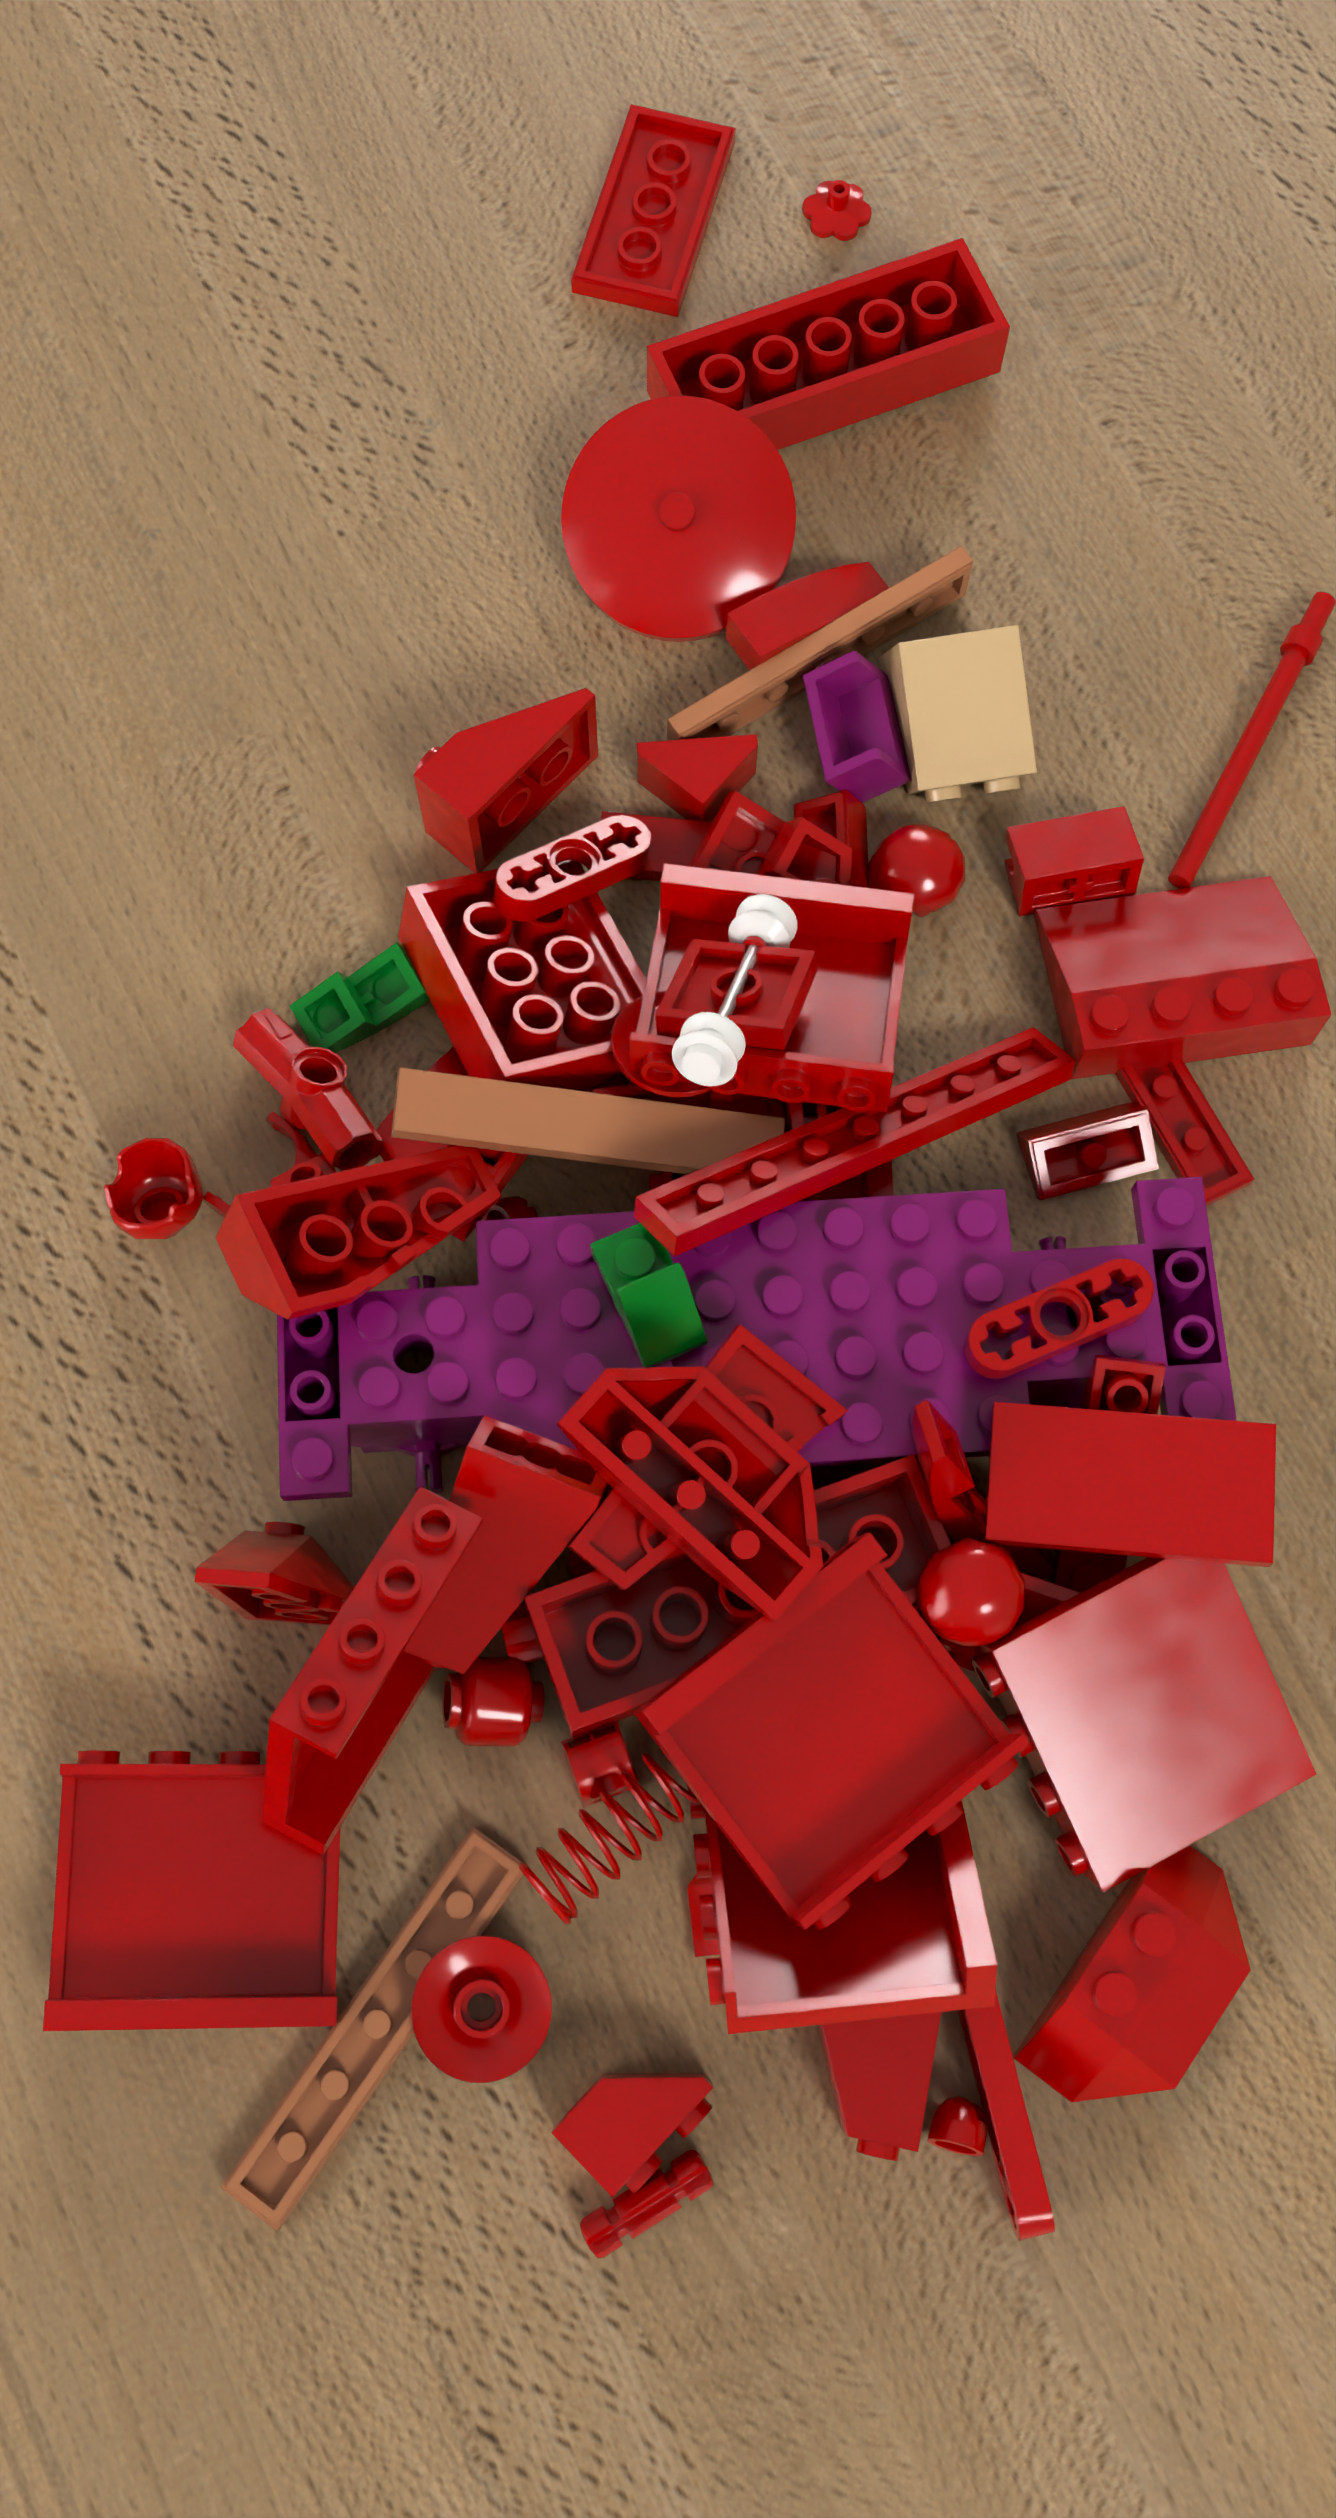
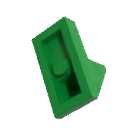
M641 1223L590 1244L591 1254L643 1368L656 1367L707 1345L708 1340L681 1263L674 1264L668 1250Z

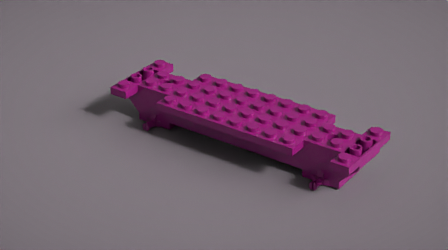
M1202 1177L1136 1181L1131 1188L1138 1244L1066 1248V1238L1057 1236L1054 1242L1053 1237L1039 1240L1041 1250L1012 1252L1005 1189L798 1201L675 1257L668 1251L673 1263L679 1262L683 1267L708 1343L656 1367H705L732 1330L741 1324L848 1410L833 1424L825 1427L805 1443L803 1448L798 1451L810 1463L811 1468L890 1463L912 1454L919 1461L913 1441L912 1419L915 1405L925 1400H928L956 1430L965 1458L989 1456L992 1406L994 1402L1080 1408L1095 1354L1164 1363L1166 1369L1160 1398L1161 1415L1237 1421ZM634 1211L476 1221L478 1285L435 1287V1277L423 1275V1288H421L419 1276H413L408 1278L409 1289L369 1291L351 1304L289 1320L277 1314L280 1497L283 1501L352 1497L351 1446L360 1447L364 1453L398 1451L415 1456V1493L420 1486L428 1490V1469H430L431 1491L435 1494L442 1493L444 1489L442 1487L441 1454H447L460 1447H467L484 1415L578 1450L556 1423L606 1368H643L590 1250L591 1243L640 1223L634 1217ZM1113 1259L1133 1260L1142 1265L1152 1278L1154 1284L1153 1299L1141 1317L1130 1325L1002 1379H991L978 1374L972 1369L966 1359L964 1351L966 1337L974 1322L985 1313ZM1112 1278V1284L1106 1293L1090 1301L1096 1323L1100 1321L1094 1316V1313L1100 1305L1106 1302L1120 1299L1125 1307H1129L1128 1301L1135 1293L1134 1288L1131 1285L1120 1287L1115 1279ZM1081 1289L1080 1291L1086 1296V1291ZM1051 1302L1044 1305L1040 1311V1319L1045 1329L1058 1336L1073 1333L1076 1327L1070 1323L1066 1312L1071 1307L1061 1302ZM1018 1316L1022 1320L1023 1325L1019 1332L1008 1337L998 1338L993 1330H989L988 1338L981 1347L984 1353L997 1352L1002 1360H1006V1353L1015 1341L1029 1336L1026 1329L1025 1316ZM1031 1340V1347H1032L1033 1349L1039 1348V1347ZM424 1348L434 1354L430 1366L420 1373L411 1374L399 1369L401 1358L412 1349Z

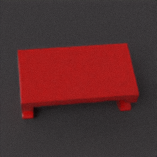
M1125 806L1007 827L1006 841L1012 858L1005 859V869L1016 901V910L1019 917L1034 914L1036 909L1133 896L1136 894L1144 856Z

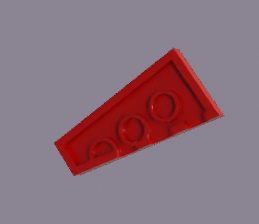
M741 1324L732 1330L705 1365L707 1370L797 1452L825 1427L830 1426L848 1412L845 1407ZM612 1487L600 1501L594 1513L567 1545L570 1550L621 1590H626L678 1548Z

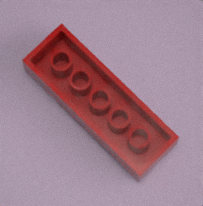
M960 238L648 345L647 392L650 399L666 396H694L722 403L750 419L772 441L776 449L780 450L999 373L1001 371L1010 325L964 239Z
M909 1455L814 1490L819 1546L821 1545L823 1562L852 1539L870 1532L887 1554L880 1561L881 1565L913 1607L918 1609L919 1575L932 1555L950 1546L951 1543L943 1524L937 1516L915 1455ZM679 1548L674 1550L626 1590H621L596 1570L524 1597L529 1619L572 1739L634 1716L633 1712L760 1613L704 1572Z

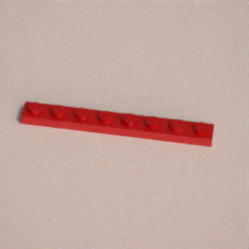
M1032 1027L891 1087L887 1113L871 1110L851 1111L842 1108L636 1196L634 1217L675 1257L1065 1083L1072 1078L1076 1060L1040 1031Z

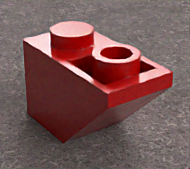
M702 2072L604 2073L554 2126L551 2133L612 2198L624 2185L635 2193L662 2164L663 2159L655 2151L675 2130L684 2139L710 2112L713 2106L704 2097L713 2089V2085Z

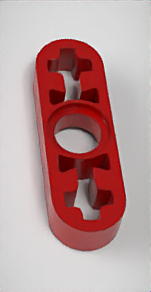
M616 815L502 864L496 873L493 895L494 905L503 916L511 920L521 922L533 921L634 876L646 866L651 844V833L640 820L630 816ZM567 860L577 861L586 866L589 871L582 875H571L563 872L557 864Z
M1113 1259L985 1313L974 1322L966 1337L964 1345L966 1359L972 1369L978 1374L991 1379H1002L1130 1325L1141 1317L1153 1299L1154 1284L1152 1278L1142 1265L1133 1260ZM1112 1278L1115 1279L1120 1287L1131 1285L1134 1288L1135 1293L1128 1301L1129 1307H1125L1120 1299H1113L1100 1305L1094 1313V1316L1100 1322L1095 1323L1093 1321L1090 1301L1106 1293L1112 1284ZM1081 1289L1086 1291V1296L1080 1291ZM1051 1302H1061L1073 1309L1077 1317L1076 1330L1065 1336L1050 1333L1041 1322V1308ZM1018 1316H1025V1324L1029 1336L1015 1341L1006 1353V1360H1002L997 1352L984 1353L981 1347L988 1338L989 1330H993L998 1338L1008 1337L1019 1332L1023 1325L1022 1320ZM1031 1340H1032L1039 1348L1033 1349V1348L1031 1347Z

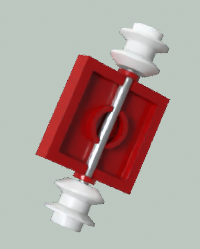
M757 894L742 901L737 909L736 917L729 926V942L692 939L655 1013L657 1035L678 1038L672 1048V1060L675 1067L685 1078L696 1084L719 1086L730 1081L737 1070L738 1061L742 1058L746 1046L785 1050L817 973L816 951L789 948L790 942L797 931V919L790 906L781 899L771 895Z

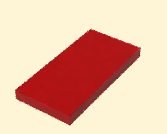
M631 104L571 278L572 293L679 317L735 144L736 128Z
M994 1402L991 1419L984 1543L1270 1567L1273 1564L1276 1424Z

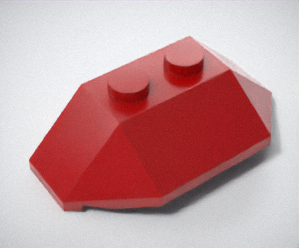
M704 1366L606 1368L556 1423L601 1478L704 1572L771 1621L776 1622L822 1569L823 1559L821 1545L819 1546L817 1513L810 1463Z
M1189 1845L1131 1877L1013 2055V2059L1070 2102L1175 2089L1251 1970L1223 1869Z

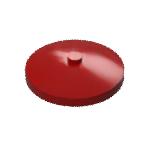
M694 396L659 397L633 405L618 413L600 427L584 445L573 464L564 490L561 513L562 536L569 563L579 584L590 600L607 617L620 626L651 639L673 642L696 641L726 632L727 613L762 594L776 589L788 566L793 550L796 530L795 496L788 470L781 455L772 441L750 419L722 403Z

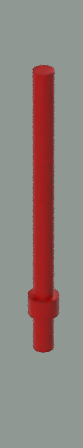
M1317 592L1314 594L1300 623L1292 626L1280 647L1282 658L1168 876V881L1173 886L1182 889L1189 888L1192 885L1304 666H1308L1313 662L1323 642L1321 632L1336 604L1335 598L1329 593Z

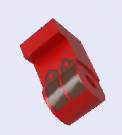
M618 1722L573 1739L571 1737L561 1741L583 1808L603 1801L600 1797V1790L607 1791L612 1797L630 1791L621 1778V1771L627 1772L640 1785Z

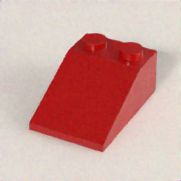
M584 688L457 732L442 747L435 746L422 757L417 765L416 772L413 774L425 832L472 872H482L598 757L595 694Z

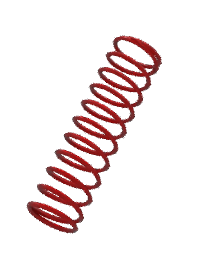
M642 1753V1759L669 1797L678 1816L663 1807L627 1772L621 1771V1778L642 1807L656 1834L636 1820L607 1791L600 1790L601 1799L625 1833L635 1853L619 1842L585 1809H579V1817L602 1850L613 1872L596 1859L564 1828H558L560 1840L591 1888L590 1890L544 1848L536 1847L537 1857L569 1907L568 1909L551 1894L525 1863L519 1862L521 1872L565 1924H571V1918H578V1910L554 1868L584 1895L591 1899H599V1888L577 1851L604 1875L611 1879L619 1880L621 1876L620 1868L601 1835L625 1856L639 1861L642 1860V1850L624 1818L647 1838L660 1842L663 1841V1831L648 1803L675 1823L684 1822V1812L671 1787L689 1801L701 1804L696 1796L676 1782L647 1753Z

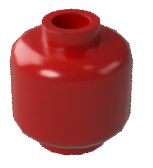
M477 1657L464 1674L456 1672V1674L447 1673L445 1677L442 1696L443 1723L445 1728L454 1729L457 1739L464 1745L517 1746L526 1738L531 1723H540L542 1720L544 1688L541 1682H532L529 1669L523 1661L503 1657Z

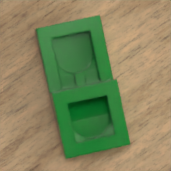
M396 942L350 976L337 971L289 1005L312 1047L326 1048L336 1053L399 1021L430 1001L406 951L401 944Z

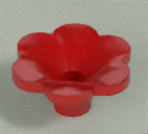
M843 180L820 183L817 186L816 194L805 198L802 207L803 215L811 220L810 229L815 236L828 238L833 235L841 241L855 238L858 233V227L867 225L872 214L870 205L863 201V190L859 186L848 184Z

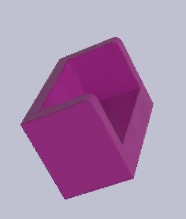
M856 651L849 652L803 675L825 781L839 791L847 789L863 803L912 781L888 675Z

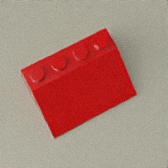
M567 860L557 864L567 874L582 875L586 873L581 863L577 861ZM498 869L408 886L405 893L398 938L468 1076L585 1092L622 1072L613 1057L611 1048L613 1025L620 1012L630 1002L643 995L646 978L597 892L536 920L521 922L503 916L494 905L493 895Z
M1271 876L1036 909L1034 912L1064 1050L1076 1060L1071 1080L1114 1074L1120 1068L1133 1066L1137 1070L1165 1066L1169 1064L1170 1060L1176 1059L1189 1063L1311 1045L1332 1015L1317 958Z

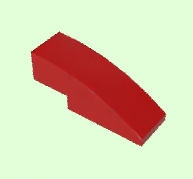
M869 562L847 564L819 571L762 594L727 613L726 640L750 671L889 589V587Z

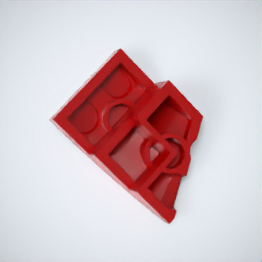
M735 790L728 793L689 866L847 885L851 879L852 848L803 817L785 822Z

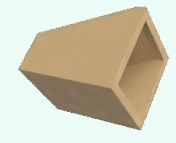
M1018 625L900 642L878 658L880 670L888 675L911 775L912 781L906 783L908 795L925 792L926 803L962 798L961 786L983 783L984 794L1020 789L1019 777L1037 773Z

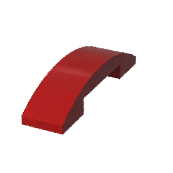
M925 1400L914 1407L912 1435L915 1450L937 1516L947 1532L958 1543L964 1538L984 1542L987 1501L974 1488L975 1485L956 1430L928 1400ZM1002 1545L1009 1551L1021 1573L1044 1578L1056 1572L1047 1548Z

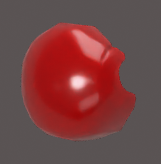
M925 824L902 826L883 839L874 851L867 865L868 888L914 893L912 912L916 913L918 917H924L930 912H935L951 904L955 900L965 881V857L956 840L951 839L950 834Z
M144 1138L123 1148L117 1154V1176L112 1184H105L104 1192L107 1206L110 1208V1215L120 1230L135 1239H168L175 1236L195 1218L202 1204L203 1187L197 1167L185 1148L169 1138Z
M964 1538L959 1543L956 1542L932 1555L919 1575L917 1604L922 1617L933 1633L947 1641L962 1646H983L997 1642L1013 1630L1024 1609L1025 1581L1011 1554L1001 1544L995 1546L971 1538Z

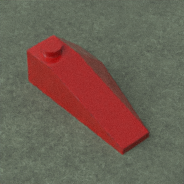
M456 1145L237 1194L217 1233L216 1240L241 1294L289 1320L351 1304L498 1203L502 1195L478 1149Z
M266 1522L264 1532L243 1531L197 1566L195 1583L249 1620L330 1626L354 1589L352 1583L322 1546L312 1536L304 1535L305 1526L288 1522Z

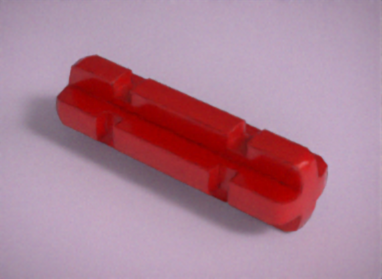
M689 2150L671 2161L672 2169L664 2174L661 2168L654 2172L635 2193L628 2189L612 2199L614 2207L606 2211L604 2206H601L582 2219L580 2228L583 2238L597 2258H604L623 2246L621 2239L627 2234L634 2239L682 2208L679 2201L688 2196L690 2201H693L712 2188L714 2184L712 2175L703 2158L696 2150Z

